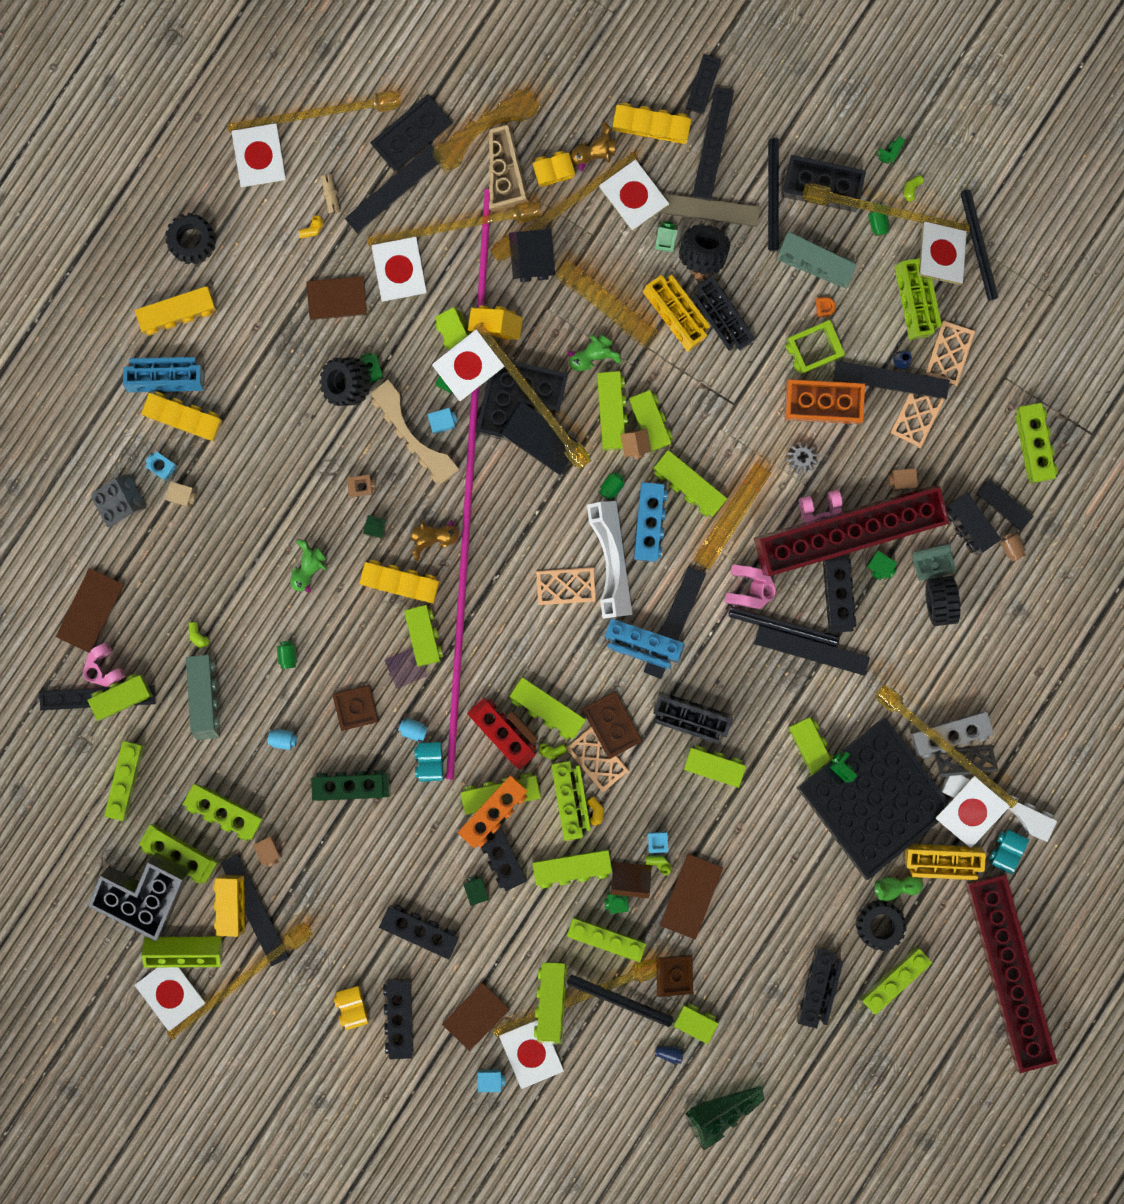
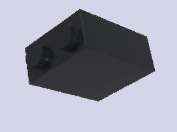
M551 229L509 233L513 279L520 278V282H529L531 277H537V280L540 281L549 280V276L555 275Z

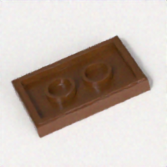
M363 276L306 281L310 320L367 315Z
M616 691L582 708L608 759L643 742Z
M482 982L442 1025L468 1051H471L510 1008Z

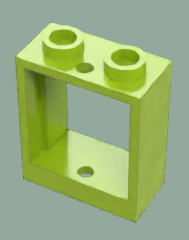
M830 320L787 338V344H785L788 354H792L795 360L793 361V366L796 372L800 371L801 375L845 356ZM823 329L834 355L805 366L795 341Z

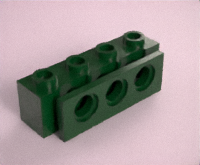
M374 770V774H366V771H354V775H347V772H335V776H327V773H316V777H311L312 801L391 797L390 773L385 774V770ZM367 779L373 780L375 784L372 790L367 789L365 786ZM348 780H352L355 783V788L352 791L346 787ZM329 781L335 783L336 789L334 791L327 789Z

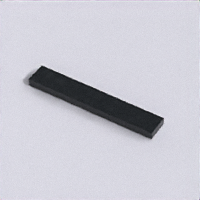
M720 87L715 88L692 195L694 198L711 201L734 90Z
M432 145L428 146L344 219L358 234L444 160L443 157Z
M836 361L833 376L834 381L861 383L869 387L945 400L947 399L950 380L841 361Z
M688 567L659 635L678 641L706 576L705 573ZM653 653V656H656V658L665 660L668 659L666 657ZM648 662L644 669V673L658 679H662L665 668Z
M763 626L758 627L754 644L863 676L866 674L870 657Z
M148 685L153 696L135 705L156 704L155 685ZM109 688L39 691L40 711L91 708L87 701L92 698L91 694L100 690L105 692Z
M239 854L221 862L220 864L226 875L244 876L245 914L271 967L289 958Z

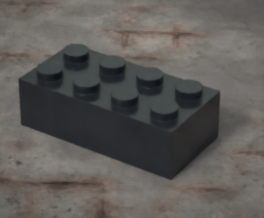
M791 155L781 197L856 212L859 208L866 170Z

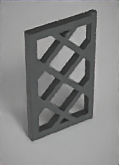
M992 745L956 748L945 753H941V750L934 752L940 777L998 772ZM988 750L989 754L985 756L978 751ZM969 752L970 754L965 758L958 753ZM941 754L950 755L946 760L940 757ZM974 755L982 759L978 764L970 760ZM954 757L962 761L958 766L950 762ZM988 762L993 767H982V765ZM966 763L974 767L973 769H962ZM947 765L954 770L943 771V768Z

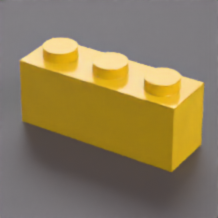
M221 875L215 878L213 884L216 894L214 901V910L216 911L214 928L216 936L239 937L245 933L244 876Z

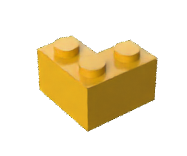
M480 305L479 308H471L468 331L474 332L478 330L481 335H494L502 339L520 340L523 317L516 315L515 311L507 310L505 307L495 306V309H490L488 306Z

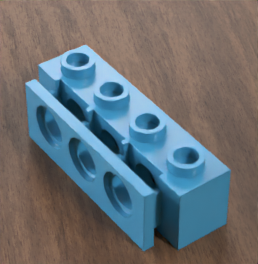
M195 357L129 358L132 367H123V386L127 393L204 391V372L201 366L198 365Z
M641 482L634 560L657 562L658 558L662 557V547H659V540L663 539L664 536L661 520H665L666 509L662 508L663 501H667L668 489H664L665 484ZM648 500H656L658 507L650 508L647 504ZM648 518L654 519L656 526L653 528L648 527L646 520ZM651 537L654 540V545L647 547L644 544L645 538Z
M614 619L610 620L605 634L606 640L612 641V644L608 643L607 647L609 650L671 670L672 667L669 664L670 661L679 664L685 647L683 642ZM618 641V642H621V643L630 645L631 648L626 647V646L623 647V646H621L620 644H618V643H616V642ZM636 647L648 651L650 653H641L638 652V650H635L634 648ZM653 653L666 657L668 659L665 660L656 658V656H653Z

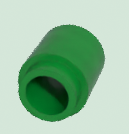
M882 207L871 209L868 217L874 236L890 233L887 210H883Z
M617 472L614 474L609 473L601 484V489L598 493L611 501L613 498H616L624 487L625 483L623 480L625 478Z
M292 641L280 642V646L276 647L278 664H280L281 669L296 668V644H292Z

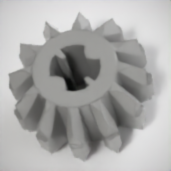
M798 442V449L791 445L790 448L793 452L787 451L786 455L792 457L786 459V463H793L789 469L791 470L796 466L795 473L797 474L801 468L803 474H806L807 468L810 471L814 470L811 464H818V461L813 459L818 457V453H811L815 449L814 446L807 449L809 446L808 442L804 444V447H802L801 442ZM800 453H803V456L806 455L807 457L804 460V463H802L801 460L799 461L797 458L800 456Z

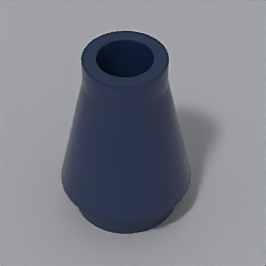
M898 351L894 355L893 362L897 368L907 369L912 364V355L908 351ZM902 356H906L907 361L903 360Z
M657 1045L655 1056L674 1065L681 1064L684 1049L680 1048V1046Z

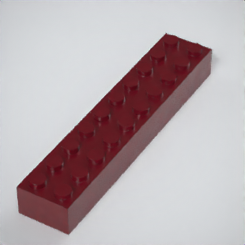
M929 486L754 537V542L763 575L773 576L947 525L949 520L941 487Z
M1000 873L965 883L1016 1070L1021 1074L1058 1064L1006 874Z

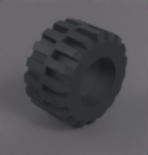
M187 213L186 216L181 214L179 215L180 218L177 219L175 217L172 219L174 222L172 224L169 223V230L165 232L167 236L165 241L169 251L179 261L186 264L193 263L195 265L198 264V261H206L204 258L212 255L210 252L215 250L214 243H216L215 232L207 220L201 218L198 214L193 215L192 213ZM190 229L198 230L201 233L199 244L191 249L183 248L180 242L183 233Z
M704 224L699 226L693 225L692 228L689 227L684 233L679 250V258L682 260L681 263L686 265L687 269L693 270L694 273L699 272L701 275L708 273L711 275L723 269L731 244L728 236H725V233L720 231L719 228Z
M354 357L333 358L327 362V365L323 366L324 371L320 373L321 380H319L322 385L320 389L321 392H324L323 396L325 399H328L330 404L335 406L358 405L366 399L365 395H369L370 391L368 389L371 388V383L369 382L371 375H368L369 369L368 367L365 368V363L360 362V359Z
M953 576L929 578L926 583V603L933 626L958 624L961 607L955 579Z
M881 900L872 901L871 904H866L865 908L859 911L860 915L856 918L857 934L867 946L874 950L886 951V949H893L895 945L901 943V939H904V932L907 931L905 923L907 922L903 917L902 911L895 905ZM880 914L887 915L892 921L890 932L882 937L875 936L870 929L871 921Z

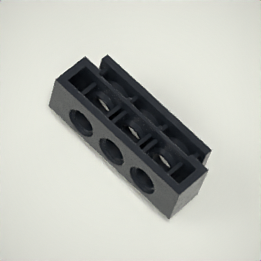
M711 276L697 286L701 295L695 294L692 297L728 351L734 349L733 345H736L738 350L742 351L757 340L714 276ZM702 297H706L713 308L712 310L706 305ZM714 312H716V314L724 324L723 326H721V324L716 320V317L713 314ZM724 328H726L728 332L731 334V336L735 340L734 342H732L731 339H729Z
M847 555L823 561L828 633L854 631L853 628L856 627V617L853 616L855 601L851 589H853V579L850 578L852 565L851 559H848ZM836 570H840L843 573L841 580L836 579L834 575ZM837 589L844 591L843 599H839L836 596ZM839 608L845 609L846 616L844 618L838 616Z
M661 691L658 693L653 708V714L657 715L656 724L717 744L719 743V735L727 738L733 720L732 714Z
M815 946L796 1020L798 1024L816 1029L818 1028L819 1020L824 1025L828 1024L844 962L840 958H837V961H835L837 953L833 950ZM832 963H833L834 966H833L832 972H831V979H828L829 974H830V970H831V966H832ZM827 982H830L827 988L826 998H824ZM822 1001H825L824 1004H823V1007H822L821 1017H820V1016H819V1012H820V1009H821Z

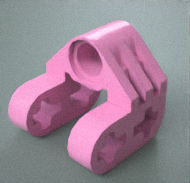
M839 489L827 493L830 513L817 514L815 517L813 516L814 506L811 496L801 497L799 499V507L802 520L809 522L840 513L842 511V498Z
M732 565L731 575L752 578L754 581L751 583L750 596L726 593L725 603L761 609L773 599L776 589L770 576L763 575L762 570L758 568Z
M103 643L93 648L88 654L83 670V676L87 681L108 687L116 682H121L127 676L122 668H118L105 675L100 665L96 663L113 653L109 643ZM95 668L98 675L96 678L91 679L89 671Z

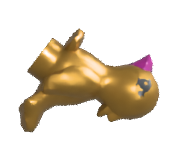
M606 122L602 123L601 136L594 140L590 146H587V142H584V144L580 143L572 150L570 155L571 161L574 165L578 166L580 171L583 172L585 166L593 159L606 158V162L609 164L610 155H615L616 140H609L611 128Z
M425 520L421 522V527L415 526L411 536V541L416 542V546L412 551L415 561H419L423 549L432 546L436 542H440V548L442 546L446 548L458 540L459 531L454 526L452 520L445 526L437 529L425 526Z

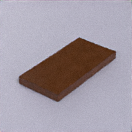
M89 568L56 637L90 653L95 647L125 584Z
M687 853L660 926L696 940L723 867Z

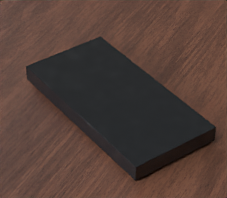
M427 94L372 140L370 144L394 172H397L453 123Z
M521 401L518 402L499 433L558 475H561L580 442Z

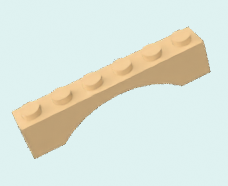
M389 380L370 393L373 397L370 400L376 409L380 407L384 411V414H382L388 424L392 422L395 425V433L400 439L403 437L408 442L406 447L412 454L414 452L420 457L418 462L424 469L426 467L429 468L432 472L429 476L436 484L440 482L443 485L460 472L447 454L427 448L411 434L402 415L401 396Z

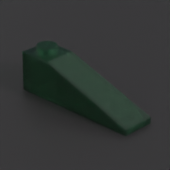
M761 1086L716 1098L700 1103L685 1113L688 1125L703 1151L719 1142L724 1137L723 1133L729 1127L734 1128L737 1126V1121L740 1117L749 1115L765 1100Z

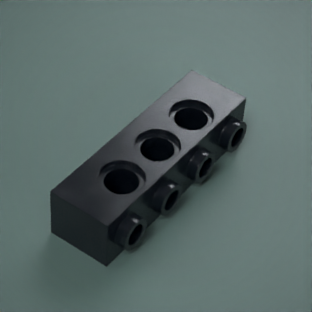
M494 811L489 813L492 818H497ZM478 822L476 824L477 831L484 832L486 830L485 823ZM500 826L495 832V837L492 840H487L481 847V850L484 854H488L490 860L487 862L492 872L495 870L497 872L498 878H496L500 889L504 888L505 891H508L527 882V879ZM494 847H501L503 849L501 857L493 855L492 850ZM504 864L510 865L512 868L511 873L503 874L501 866Z
M397 904L388 906L379 926L380 929L441 957L450 959L459 939L456 931L450 928H446V930L439 928L440 924L432 920L426 922L421 919V915L415 912H411V914L404 912L405 908ZM401 917L408 921V925L404 928L400 927L397 923V920ZM419 925L423 926L425 928V934L421 936L417 935L415 933V927ZM440 934L443 937V941L437 944L433 941L432 936Z
M411 978L388 979L386 981L387 984H383V995L387 996V1004H384V1015H388V1023L384 1025L385 1035H388V1042H385V1054H389V1059H412ZM394 995H400L403 999V1002L401 1004H395L392 1000V997ZM400 1014L403 1017V1022L395 1023L393 1016ZM395 1034H402L404 1041L397 1043L394 1040Z

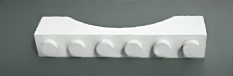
M606 501L588 504L589 524L600 540L606 562V582L600 599L603 619L632 615L617 502Z
M966 775L946 776L940 791L954 798L970 779L966 778ZM990 786L992 791L1010 805L1008 809L1016 815L1026 833L1048 842L1057 823L1056 820L1052 819L1054 815L1045 811L1039 813L1035 811V806L1026 802L1022 805L1017 802L1018 798L1010 794L1007 797L1000 794L1001 790Z

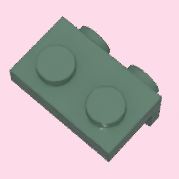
M940 544L930 549H919L913 553L912 562L919 581L956 573L950 544Z

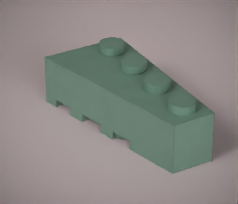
M790 232L787 233L776 258L780 262L845 289L848 287L857 264L853 263L852 259L842 258L836 255L835 252L823 249Z
M209 655L186 657L190 732L196 740L220 738L219 717L217 714L218 699L215 695L217 682L213 675V672H216L215 660H212Z

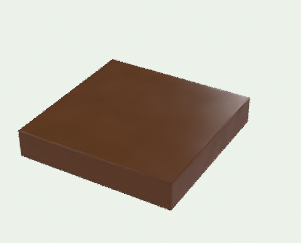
M370 685L332 694L341 731L379 722Z
M514 711L507 715L509 720L532 744L538 740V737Z
M613 862L611 894L649 898L652 866Z
M692 955L656 957L657 996L693 994Z

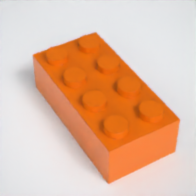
M788 380L786 382L784 420L861 425L864 418L865 384Z

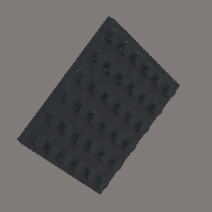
M886 717L880 719L840 752L847 751L850 754L843 763L849 764L857 775L852 782L846 783L830 768L833 763L831 759L796 787L865 880L873 877L939 822L936 816L949 803Z

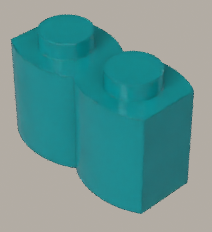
M442 742L418 743V747H414L415 759H418V766H415V777L419 778V782L443 781Z
M1005 829L1004 832H1000L997 838V842H999L997 848H993L989 855V864L1009 874H1013L1027 847L1029 839Z

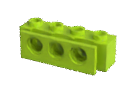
M920 258L901 261L894 266L909 341L927 338L942 326L933 280L918 276Z
M1042 403L1018 407L1015 418L1027 479H1029L1030 484L1056 479L1058 468L1057 464L1053 463L1054 447L1049 442L1051 431L1050 427L1046 426V408L1042 406ZM1030 421H1034L1036 423V429H1033L1030 426ZM1034 439L1040 442V448L1035 447ZM1038 458H1041L1043 460V467L1038 465Z
M570 761L551 764L564 841L583 838L582 829L587 828V831H591L580 765H576V769H571ZM574 771L577 788L572 786L570 772ZM573 791L578 793L580 807H576ZM577 810H581L583 826H579Z
M197 783L192 785L183 802L187 811L195 815L197 812L204 815V820L210 823L215 821L221 824V829L227 832L232 830L238 833L237 837L244 841L254 839L264 820L259 814ZM204 799L210 802L209 809L203 807L202 802ZM221 808L226 809V818L220 816L219 811ZM238 817L244 819L243 827L237 825L236 820Z
M150 824L139 843L143 852L149 855L158 853L190 869L189 876L199 884H202V882L207 883L219 864V861L155 824ZM158 841H162L164 843L163 851L158 849ZM175 850L181 853L180 860L174 858ZM192 860L197 862V870L191 868L190 863Z

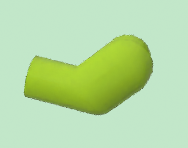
M920 174L904 185L903 196L908 202L916 199V187L924 183V179Z
M198 622L188 623L190 640L197 647L208 646L209 638L199 634Z
M543 743L538 748L539 754L550 760H554L567 753L564 744L553 748Z
M646 856V865H656L663 875L671 873V864L664 856Z

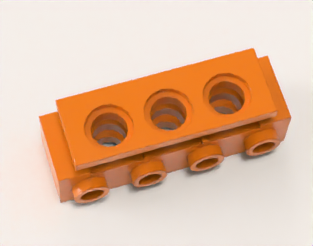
M510 775L457 833L474 849L477 846L481 848L488 840L486 836L490 831L494 834L501 826L499 822L502 818L508 819L514 812L512 808L515 804L521 805L528 797L526 795L528 790ZM505 793H509L513 797V801L509 804L504 803L502 800V796ZM497 808L500 812L499 816L492 818L489 815V809ZM478 822L485 823L486 830L484 832L477 831L476 824Z

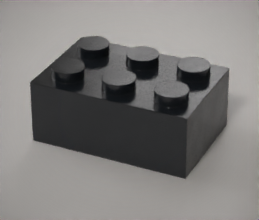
M968 492L945 506L949 522L952 521L956 526L954 530L957 535L966 540L967 544L965 545L971 553L981 554L1001 540Z

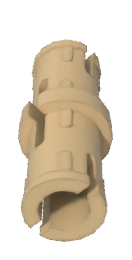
M327 174L328 182L325 175L321 176L320 179L324 189L323 198H326L328 214L332 215L334 214L332 206H334L336 214L341 212L337 200L338 192L334 187L332 174Z

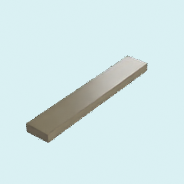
M662 194L669 203V206L660 211L659 214L758 226L760 207Z

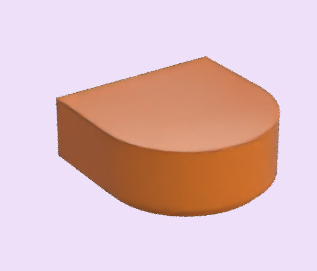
M829 297L815 299L817 318L829 317L835 312L836 304L833 299Z

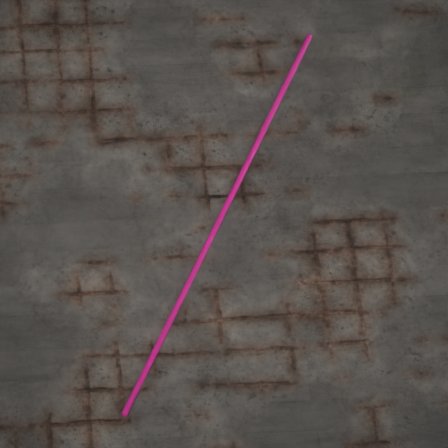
M489 189L484 190L477 308L480 305L485 306L491 210L489 209ZM479 387L471 393L446 773V779L454 780Z

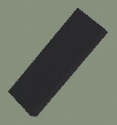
M703 54L687 102V110L704 115L722 59Z
M990 479L977 493L980 498L1019 531H1022L1034 517Z

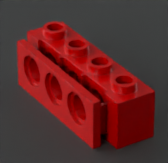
M483 698L467 714L507 759L520 770L536 755L534 753L536 748L529 741L524 742L521 738L523 734L516 726L512 728L508 724L510 720L503 712L499 714L495 710L497 705L490 698L488 700ZM487 713H492L495 716L494 723H486L485 715ZM504 727L508 730L506 738L498 736L499 728ZM516 741L521 744L519 752L511 750L512 742Z

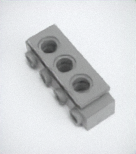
M980 712L922 729L910 735L917 756H922L924 759L934 756L933 752L941 750V753L953 750L952 746L959 745L960 747L971 745L970 741L978 739V742L990 739L989 735L994 733L988 713ZM969 725H972L974 728L971 735H968L966 731ZM951 730L955 732V739L952 741L948 738V733ZM932 736L937 738L935 746H931L929 742Z

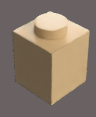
M170 481L165 500L190 508L191 504L195 503L197 493H194V488Z

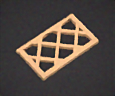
M943 321L925 375L950 380V384L958 386L975 330ZM945 326L952 328L954 332L953 335L947 338L943 336ZM962 333L970 334L968 343L965 345L959 337ZM956 337L961 347L951 351L946 341ZM943 343L948 353L938 357L936 354L938 347ZM962 349L964 355L962 361L957 364L953 353ZM950 356L954 366L945 370L940 360ZM935 362L938 363L942 371L938 374L930 372ZM956 368L958 371L956 380L949 379L947 372Z
M909 394L890 433L921 449L945 399H941L938 406L932 408L929 399L931 397L924 396L914 399V394ZM926 399L930 410L919 413L916 402ZM913 404L916 414L906 417L905 411L908 405ZM931 412L932 418L929 424L924 426L921 415ZM917 417L921 428L910 431L907 420ZM901 422L905 423L907 432L903 434L896 431ZM922 430L923 436L919 443L913 439L912 433Z
M595 568L536 571L538 605L596 602ZM590 571V579L585 583L578 574ZM560 573H571L573 577L565 584L558 578V575ZM551 574L553 578L545 585L541 582L540 575ZM575 578L584 585L578 593H575L569 587V584ZM555 579L564 586L557 595L548 588ZM587 587L591 591L592 598H581L579 594ZM567 588L574 597L562 600L559 596ZM545 590L554 596L551 601H542V594Z
M590 726L584 734L566 749L598 788L604 792L624 774L628 773L629 770L617 755L611 759L599 758L600 747H602L600 742L598 741L597 744L586 743L588 734L592 732L595 735ZM575 745H583L582 757L577 756L573 752L572 748ZM586 746H597L596 758L585 757ZM584 760L596 761L595 772L588 770L584 765ZM599 761L610 762L609 773L598 772ZM613 762H617L623 768L621 773L612 774ZM597 775L609 776V781L604 787L597 780Z

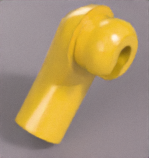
M313 216L308 228L299 229L300 239L319 234L323 227V220L320 216Z
M593 796L587 803L593 809L590 823L593 826H597L603 821L604 808Z

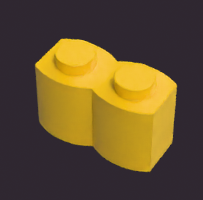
M559 151L554 153L551 158L542 156L536 158L535 162L532 163L539 188L575 177L569 152Z
M360 985L337 991L334 1002L336 1008H340L341 1015H339L341 1027L345 1026V1029L349 1030L369 1024Z

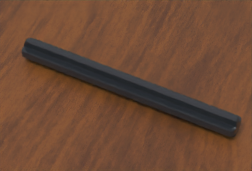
M770 138L768 141V250L775 252L779 249V139Z
M964 190L960 195L988 301L996 300L998 293L971 190Z
M733 606L729 609L728 616L730 618L837 647L840 641V637L837 635Z
M571 974L567 979V985L666 1027H670L674 1019L670 1015Z

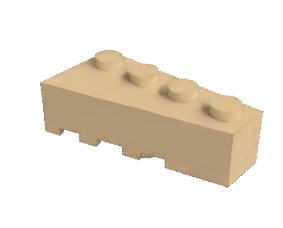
M505 125L490 129L489 209L492 212L529 203L511 128Z

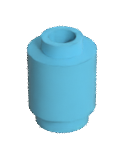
M407 717L406 721H401L398 731H401V736L415 741H423L428 727L424 726L422 722Z
M270 730L268 745H271L273 748L292 750L293 747H296L297 735L294 734V731Z

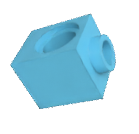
M450 408L427 414L433 434L454 429V423L458 422L455 411L451 412Z
M157 451L149 455L146 460L147 465L145 466L165 481L169 480L178 465ZM163 460L165 463L164 468L157 470L156 463Z
M667 831L647 832L649 853L668 852Z
M501 1069L478 1070V1092H501L502 1087L505 1086V1075H501Z

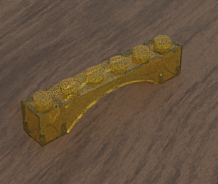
M527 88L517 90L512 94L511 99L501 101L497 104L496 109L483 113L480 120L470 122L461 133L459 131L455 132L450 136L449 141L446 143L441 142L434 147L433 157L445 174H448L462 164L469 145L484 130L503 122H524L539 112L540 105Z
M568 259L556 272V279L595 306L644 349L657 334L655 328Z
M758 463L753 465L692 561L706 570H710L772 472Z

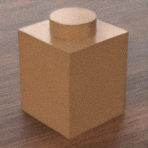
M647 429L620 434L625 457L633 456V459L643 458L645 453L651 452Z
M916 468L893 470L891 475L888 476L889 487H892V491L918 488Z
M273 836L253 844L262 866L267 864L270 867L279 863L278 859L282 855Z

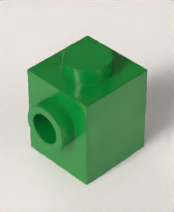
M367 353L362 355L360 362H364L365 368L368 367L369 369L368 375H371L369 382L383 379L384 377L376 354Z
M876 551L865 568L872 572L871 575L881 581V579L886 580L888 577L892 578L897 571V568H895L897 562L880 551Z
M611 892L607 893L608 898H604L605 910L609 909L610 914L629 912L627 896L612 895Z

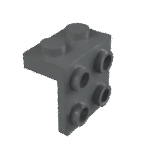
M130 474L114 478L91 494L92 500L107 527H112L130 514L141 512L147 508Z

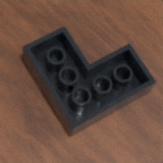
M499 358L505 367L487 381L476 433L509 441L499 433L519 401L532 408L560 414L568 379L567 373Z
M155 853L147 862L140 881L108 866L99 877L88 907L157 941L167 927L190 869L158 853Z

